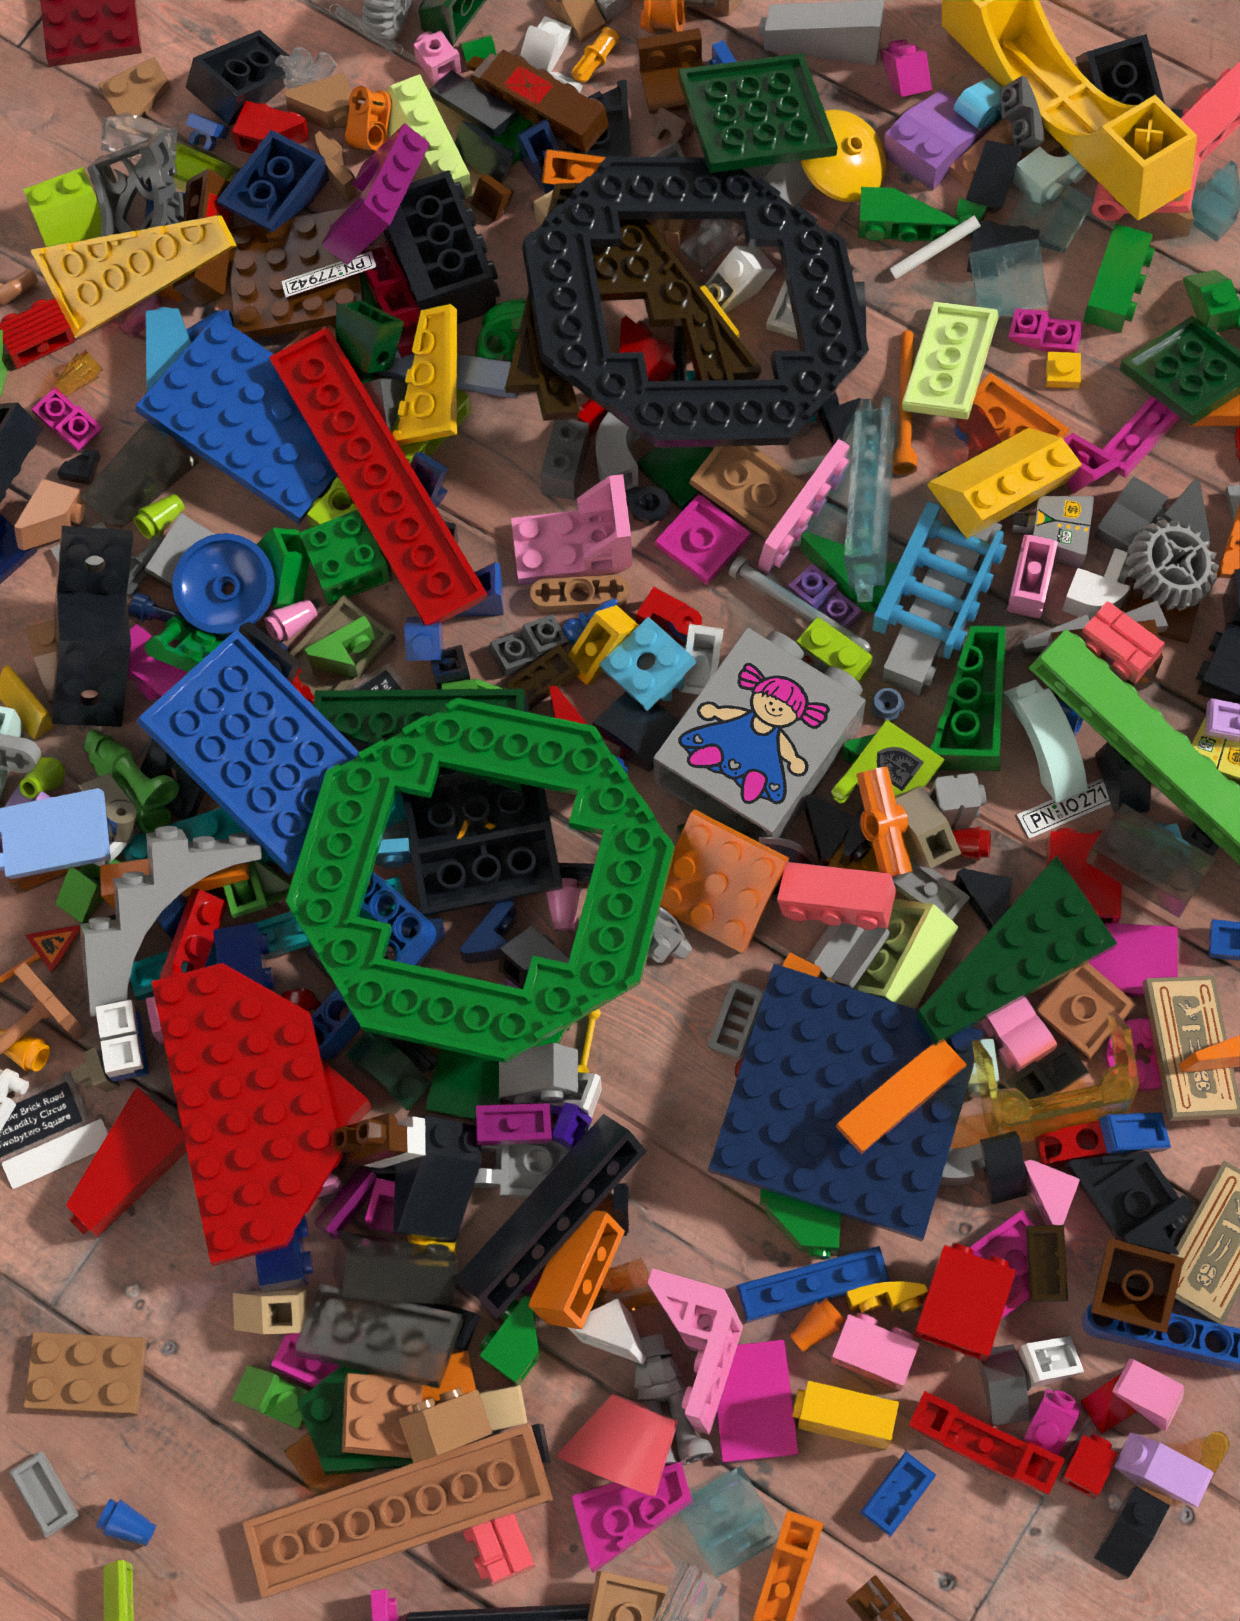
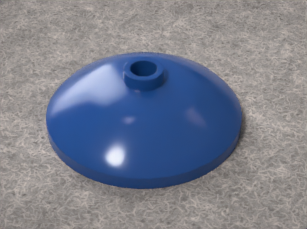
M228 533L207 536L190 546L177 563L172 582L174 600L184 618L196 628L215 635L232 634L236 629L239 631L240 626L249 621L255 624L267 611L273 598L275 587L273 568L266 554L251 540L240 535ZM227 585H234V591L231 594H224V589Z

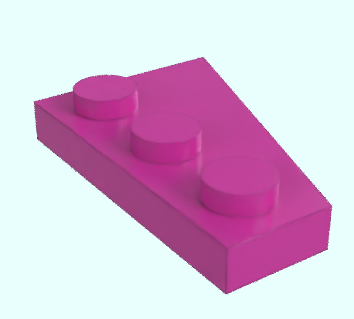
M681 1462L664 1467L655 1496H650L615 1482L571 1496L591 1571L594 1573L693 1502Z

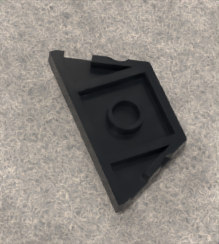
M620 80L617 82L616 88L604 94L598 91L588 97L589 99L595 98L604 105L609 126L586 153L587 155L631 157L627 80ZM566 143L567 151L585 154L577 148Z
M1148 1151L1075 1159L1065 1164L1072 1175L1080 1179V1187L1115 1238L1174 1198L1179 1197ZM1189 1211L1184 1214L1186 1219L1190 1216ZM1186 1221L1170 1232L1165 1227L1163 1228L1173 1245L1176 1242L1177 1234L1183 1229Z

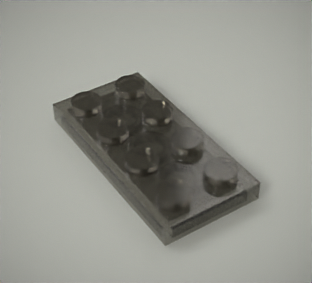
M320 1283L294 1349L299 1357L439 1389L462 1327L463 1319L461 1314Z

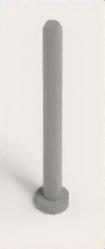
M743 555L738 556L732 563L729 575L734 579L744 578L810 622H813L818 616L865 651H870L871 646L867 641L750 567V560Z

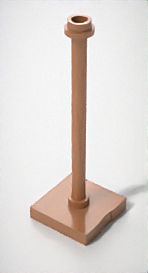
M25 962L14 971L37 999L32 1003L34 1007L0 1036V1055L43 1017L47 1020L50 1016H53L75 1040H78L87 1032Z

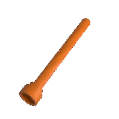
M905 330L901 334L898 447L891 454L890 465L891 471L898 475L915 473L918 463V456L911 447L912 412L903 411L902 401L913 369L914 334L911 330Z

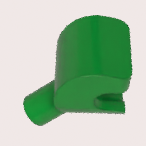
M959 198L955 219L958 220L959 225L975 215L978 222H982L989 208L988 206Z

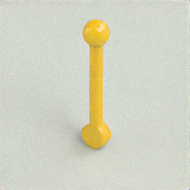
M600 1009L587 1015L589 1021L580 1065H578V1072L589 1073L587 1062L595 1022L601 1015Z

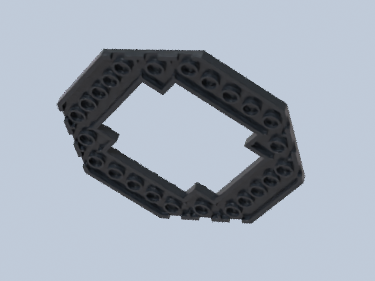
M606 157L599 164L598 169L590 177L587 176L572 191L571 196L563 204L560 203L544 219L543 224L524 239L522 244L541 362L656 448L788 445L862 362L869 351L845 239L835 231L830 234L816 224L818 219L798 204L793 207L780 197L781 192L761 177L756 180L743 169L709 173L704 157ZM619 219L742 220L747 247H779L800 351H773L770 361L774 380L648 381L643 352L610 353L591 247H620L622 234Z

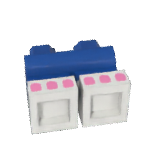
M126 1000L95 1007L99 1035L102 1040L100 1042L105 1073L113 1082L149 1075L140 1013L135 1011L133 1001Z

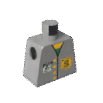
M1039 497L1035 515L1015 512L1012 532L1057 541L1054 562L1082 569L1087 553L1094 497Z

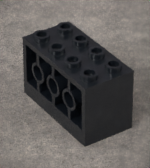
M450 170L410 183L391 224L383 231V234L407 278L408 289L419 308V313H421V310L451 304L457 309V324L485 315L492 307L497 305L496 298L500 297V291L496 282L498 275L492 260L487 261L485 255L487 248L481 233L476 234L474 229L476 221L470 207L466 208L463 202L465 194L460 181L454 182Z

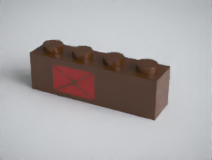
M503 49L480 77L485 91L516 109L518 115L533 124H537L544 119L547 120L554 136L585 154L609 126L606 109L599 100L595 98L589 99L579 93L573 85L561 83L554 79L548 71L533 67L518 54L512 55Z
M209 168L188 179L184 200V219H182V222L222 216L231 235H233L234 213L217 204L218 198L231 182ZM230 250L173 283V289L201 306L224 296Z

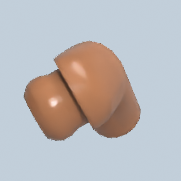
M27 269L5 285L0 283V305L9 304L24 291L36 284L38 278L35 272Z

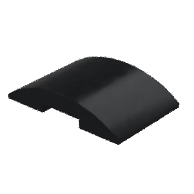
M525 693V712H529L527 697ZM440 767L431 798L402 792L421 912L424 916L563 889L544 788L522 784L521 792ZM466 820L469 824L464 836L461 839H457ZM488 823L496 825L494 828L490 830L489 828L484 827Z

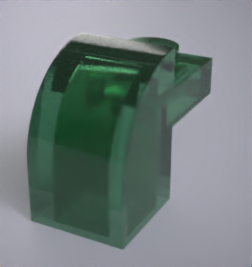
M365 1032L344 1055L367 1079L378 1084L406 1111L431 1085L402 1051L379 1034Z

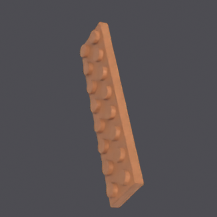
M525 1424L441 1455L412 1463L244 1521L242 1524L261 1597L268 1598L553 1501L532 1426Z

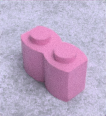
M1026 997L977 1023L979 1029L984 1031L983 1035L987 1039L992 1037L998 1043L1000 1049L997 1050V1053L1008 1069L1014 1067L1019 1072L1034 1061L1038 1062L1056 1050L1057 1043L1054 1037L1036 1015Z

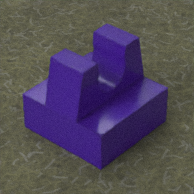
M564 1102L563 1106H553L550 1113L558 1120L555 1128H551L552 1141L564 1146L567 1150H571L588 1131L592 1118L575 1104Z

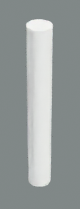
M975 215L891 267L890 270L895 279L900 278L981 227Z

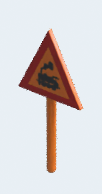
M80 925L26 934L25 937L36 953L1 975L0 984L14 976V971L24 962L29 966L40 958L53 974L79 934Z

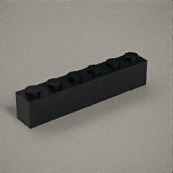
M603 1114L453 1280L475 1303L497 1319L647 1151L630 1130Z

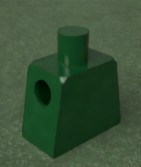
M361 300L337 304L336 341L363 384L372 381L374 372L390 370L393 366L404 321Z

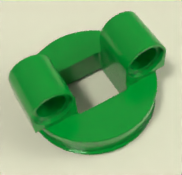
M526 299L504 301L492 307L484 315L481 324L482 329L475 343V357L511 362L518 332L512 331V329L519 330Z

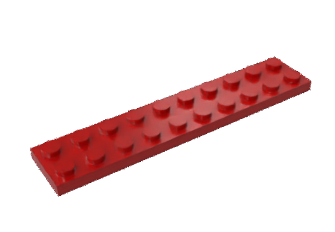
M329 327L269 356L273 368L422 622L426 626L436 623L441 624L484 601L487 597V592Z

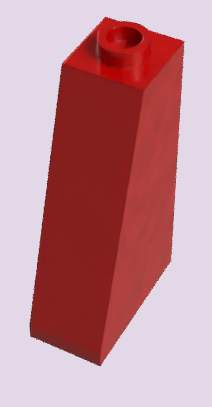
M139 1087L131 1094L65 1205L73 1213L68 1220L83 1235L90 1230L98 1238L187 1152L183 1131Z

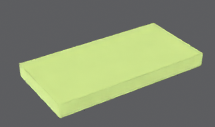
M933 302L902 401L903 411L968 420L997 324V309Z

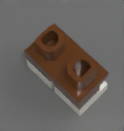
M386 1113L346 1127L337 1128L334 1131L335 1151L346 1153V1163L379 1169L401 1163V1161L404 1162L425 1156V1118L410 1117L397 1121L393 1114Z

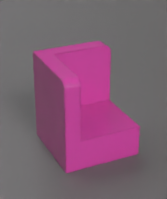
M376 1178L365 1222L370 1229L402 1236L404 1234L393 1232L395 1182Z

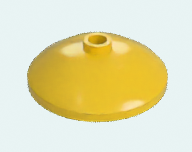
M826 110V116L838 145L836 156L801 160L802 168L812 184L825 195L842 202L860 201L861 187H880L884 181L887 160L883 144L873 128L857 115L844 110Z

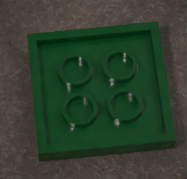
M1193 315L1121 360L1120 371L1191 426L1240 394V351Z

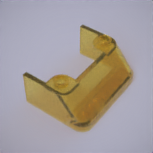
M1115 1011L1108 1012L1115 1066L1110 1067L1104 1072L1100 1085L1030 1100L1027 1099L1022 1091L1015 1088L997 1090L992 1057L979 1040L972 1041L985 1126L989 1135L993 1137L1016 1131L1020 1137V1142L1033 1140L1039 1135L1057 1131L1060 1128L1098 1121L1100 1117L1106 1114H1129L1139 1087L1130 1027Z

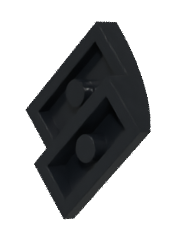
M625 692L593 721L592 726L597 728L603 739L621 747V759L650 772L654 768L653 757L679 721L658 703H655L646 711L635 699Z

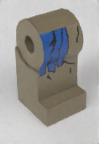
M109 773L78 785L77 792L96 788L104 791L110 840L125 842L134 836L137 810Z

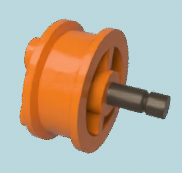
M644 0V9H642L640 16L641 29H646L647 33L654 34L657 29L672 30L673 33L683 31L688 6L716 8L717 0Z

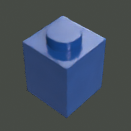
M419 616L407 617L404 627L406 661L441 660L442 650L444 649L442 623L426 626Z

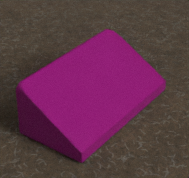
M359 1167L315 1220L314 1224L333 1240L337 1239L371 1197L375 1180L378 1178L377 1175L368 1169Z

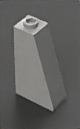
M885 0L770 4L768 16L761 17L759 36L764 37V50L790 54L803 53L804 56L876 66Z

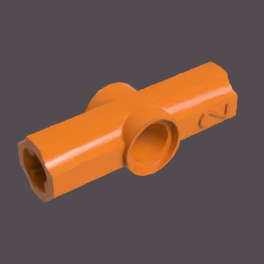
M888 766L857 773V780L865 809L860 819L861 830L865 838L873 843L879 872L889 873L892 876L912 872L904 834L908 829V816L904 808L900 804H896Z

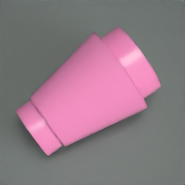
M306 599L270 611V616L264 618V623L275 641H288L310 623L312 619L317 617V611L312 602Z
M562 878L563 889L546 892L552 923L554 924V931L575 930L581 888L577 887L576 879Z

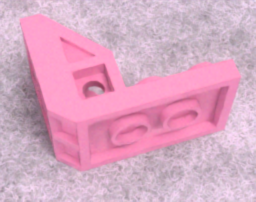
M623 474L608 476L577 498V511L511 518L519 585L535 583L545 578L614 574L633 566L631 532Z
M652 1268L648 1280L651 1290L689 1350L698 1352L694 1363V1372L697 1373L693 1387L688 1386L685 1391L682 1409L686 1410L685 1416L695 1431L709 1435L743 1325L724 1289Z

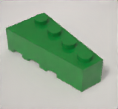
M970 626L957 665V672L948 692V699L937 726L934 742L930 747L933 752L944 758V762L938 770L1000 772L1007 644L1005 626Z

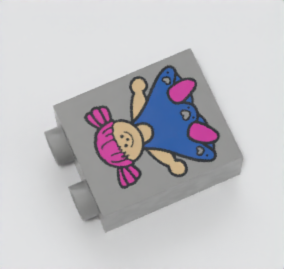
M747 628L653 757L654 783L703 814L725 823L726 826L755 841H758L759 836L784 838L803 811L805 796L815 794L841 757L846 741L852 740L862 727L866 699L860 696L863 691L862 687L854 677L839 668L829 667L823 674L802 661L804 657L803 650L788 636L780 632L771 631L764 638L750 628Z

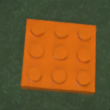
M694 809L690 813L675 846L660 907L681 922L744 953L748 949L789 858Z

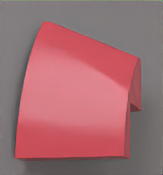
M612 1394L563 1446L557 1457L615 1483L650 1496H655L678 1420L648 1410L649 1406Z

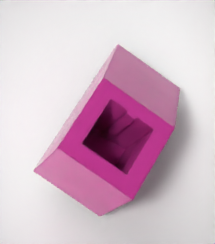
M907 39L891 41L888 43L889 47L880 49V55L894 93L904 97L932 90L925 50L911 42H907Z

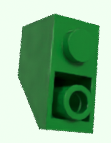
M272 528L256 544L266 554L273 568L275 578L274 594L271 600L273 607L282 608L301 602L304 599L310 559L301 541L299 530Z
M524 1295L520 1302L516 1299L512 1301L502 1316L506 1321L497 1332L491 1330L479 1347L483 1350L479 1355L482 1362L514 1386L521 1385L540 1359L534 1311L528 1306L531 1298L527 1295Z

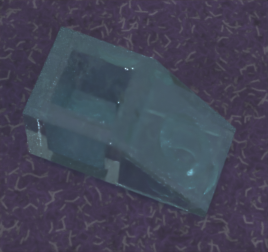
M1232 160L1223 169L1217 168L1212 173L1207 182L1208 185L1203 191L1198 189L1194 192L1191 204L1194 217L1192 225L1216 242L1233 226L1240 213V183L1237 164Z

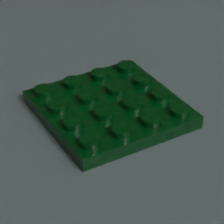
M803 53L679 69L678 81L709 173L836 156L838 145Z

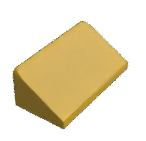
M4 666L0 675V700L7 708L15 709L24 724L23 728L32 739L36 740L54 727L52 718L12 667Z

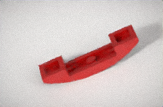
M924 1391L908 1427L954 1453L1010 1480L1047 1495L1050 1494L1065 1461L1064 1458L1031 1442L1029 1444L959 1411V1407Z

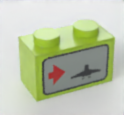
M818 616L796 641L804 652L802 661L823 674L829 667H836L850 674L861 684L871 671L873 656Z

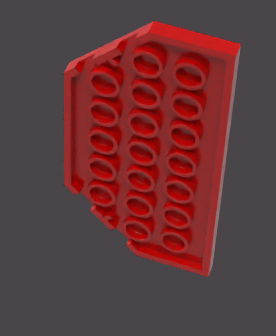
M224 963L151 981L210 1264L216 1266L287 1247L305 1214H308L323 1190V1185L332 1170L336 1169L344 1156L342 1151H335L334 1131L337 1129V1124L310 1012Z

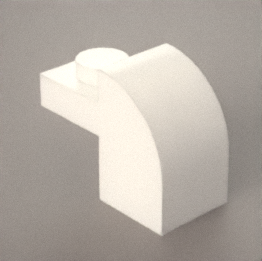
M1115 548L1104 577L1077 568L1062 611L1077 617L1087 614L1089 620H1091L1108 601L1120 609L1125 602L1130 586L1124 584L1130 569L1129 566L1124 565L1128 553Z

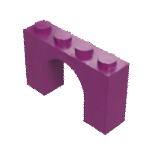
M404 123L362 164L353 182V185L362 191L361 195L331 225L321 245L346 265L354 260L391 224L430 143Z

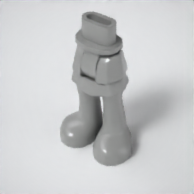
M663 1334L640 1338L646 1360L643 1365L634 1362L636 1365L634 1388L638 1390L637 1401L649 1406L648 1410L663 1414L661 1404L668 1402L671 1418L678 1420L675 1436L678 1455L682 1465L692 1464L712 1456L714 1453L709 1440L697 1437L691 1423L685 1416L686 1410L682 1409L684 1392L687 1388L681 1380L683 1378L682 1372L671 1357V1349H666ZM672 1446L670 1447L665 1466L677 1463Z

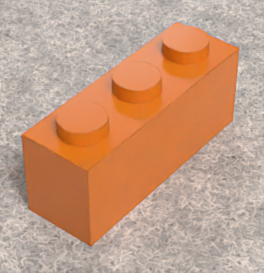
M593 1211L547 1262L528 1305L546 1324L583 1329L625 1232L607 1212Z

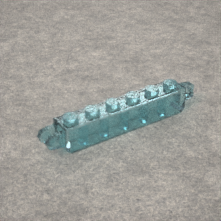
M890 397L882 398L880 409H873L870 399H862L861 410L855 411L844 559L850 587H855L858 602H872L874 586L885 585L895 440L892 400Z

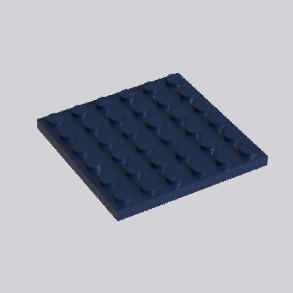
M773 964L708 1172L922 1242L984 1031L969 1027L946 1040V1043L967 1064L966 1067L861 1155L836 1128L837 1123L934 1042L917 1018L916 1014L919 1011L917 1009Z

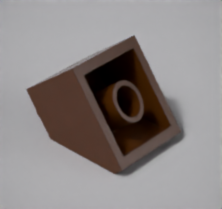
M1109 1238L1105 1243L1097 1276L1091 1313L1167 1333L1184 1258Z

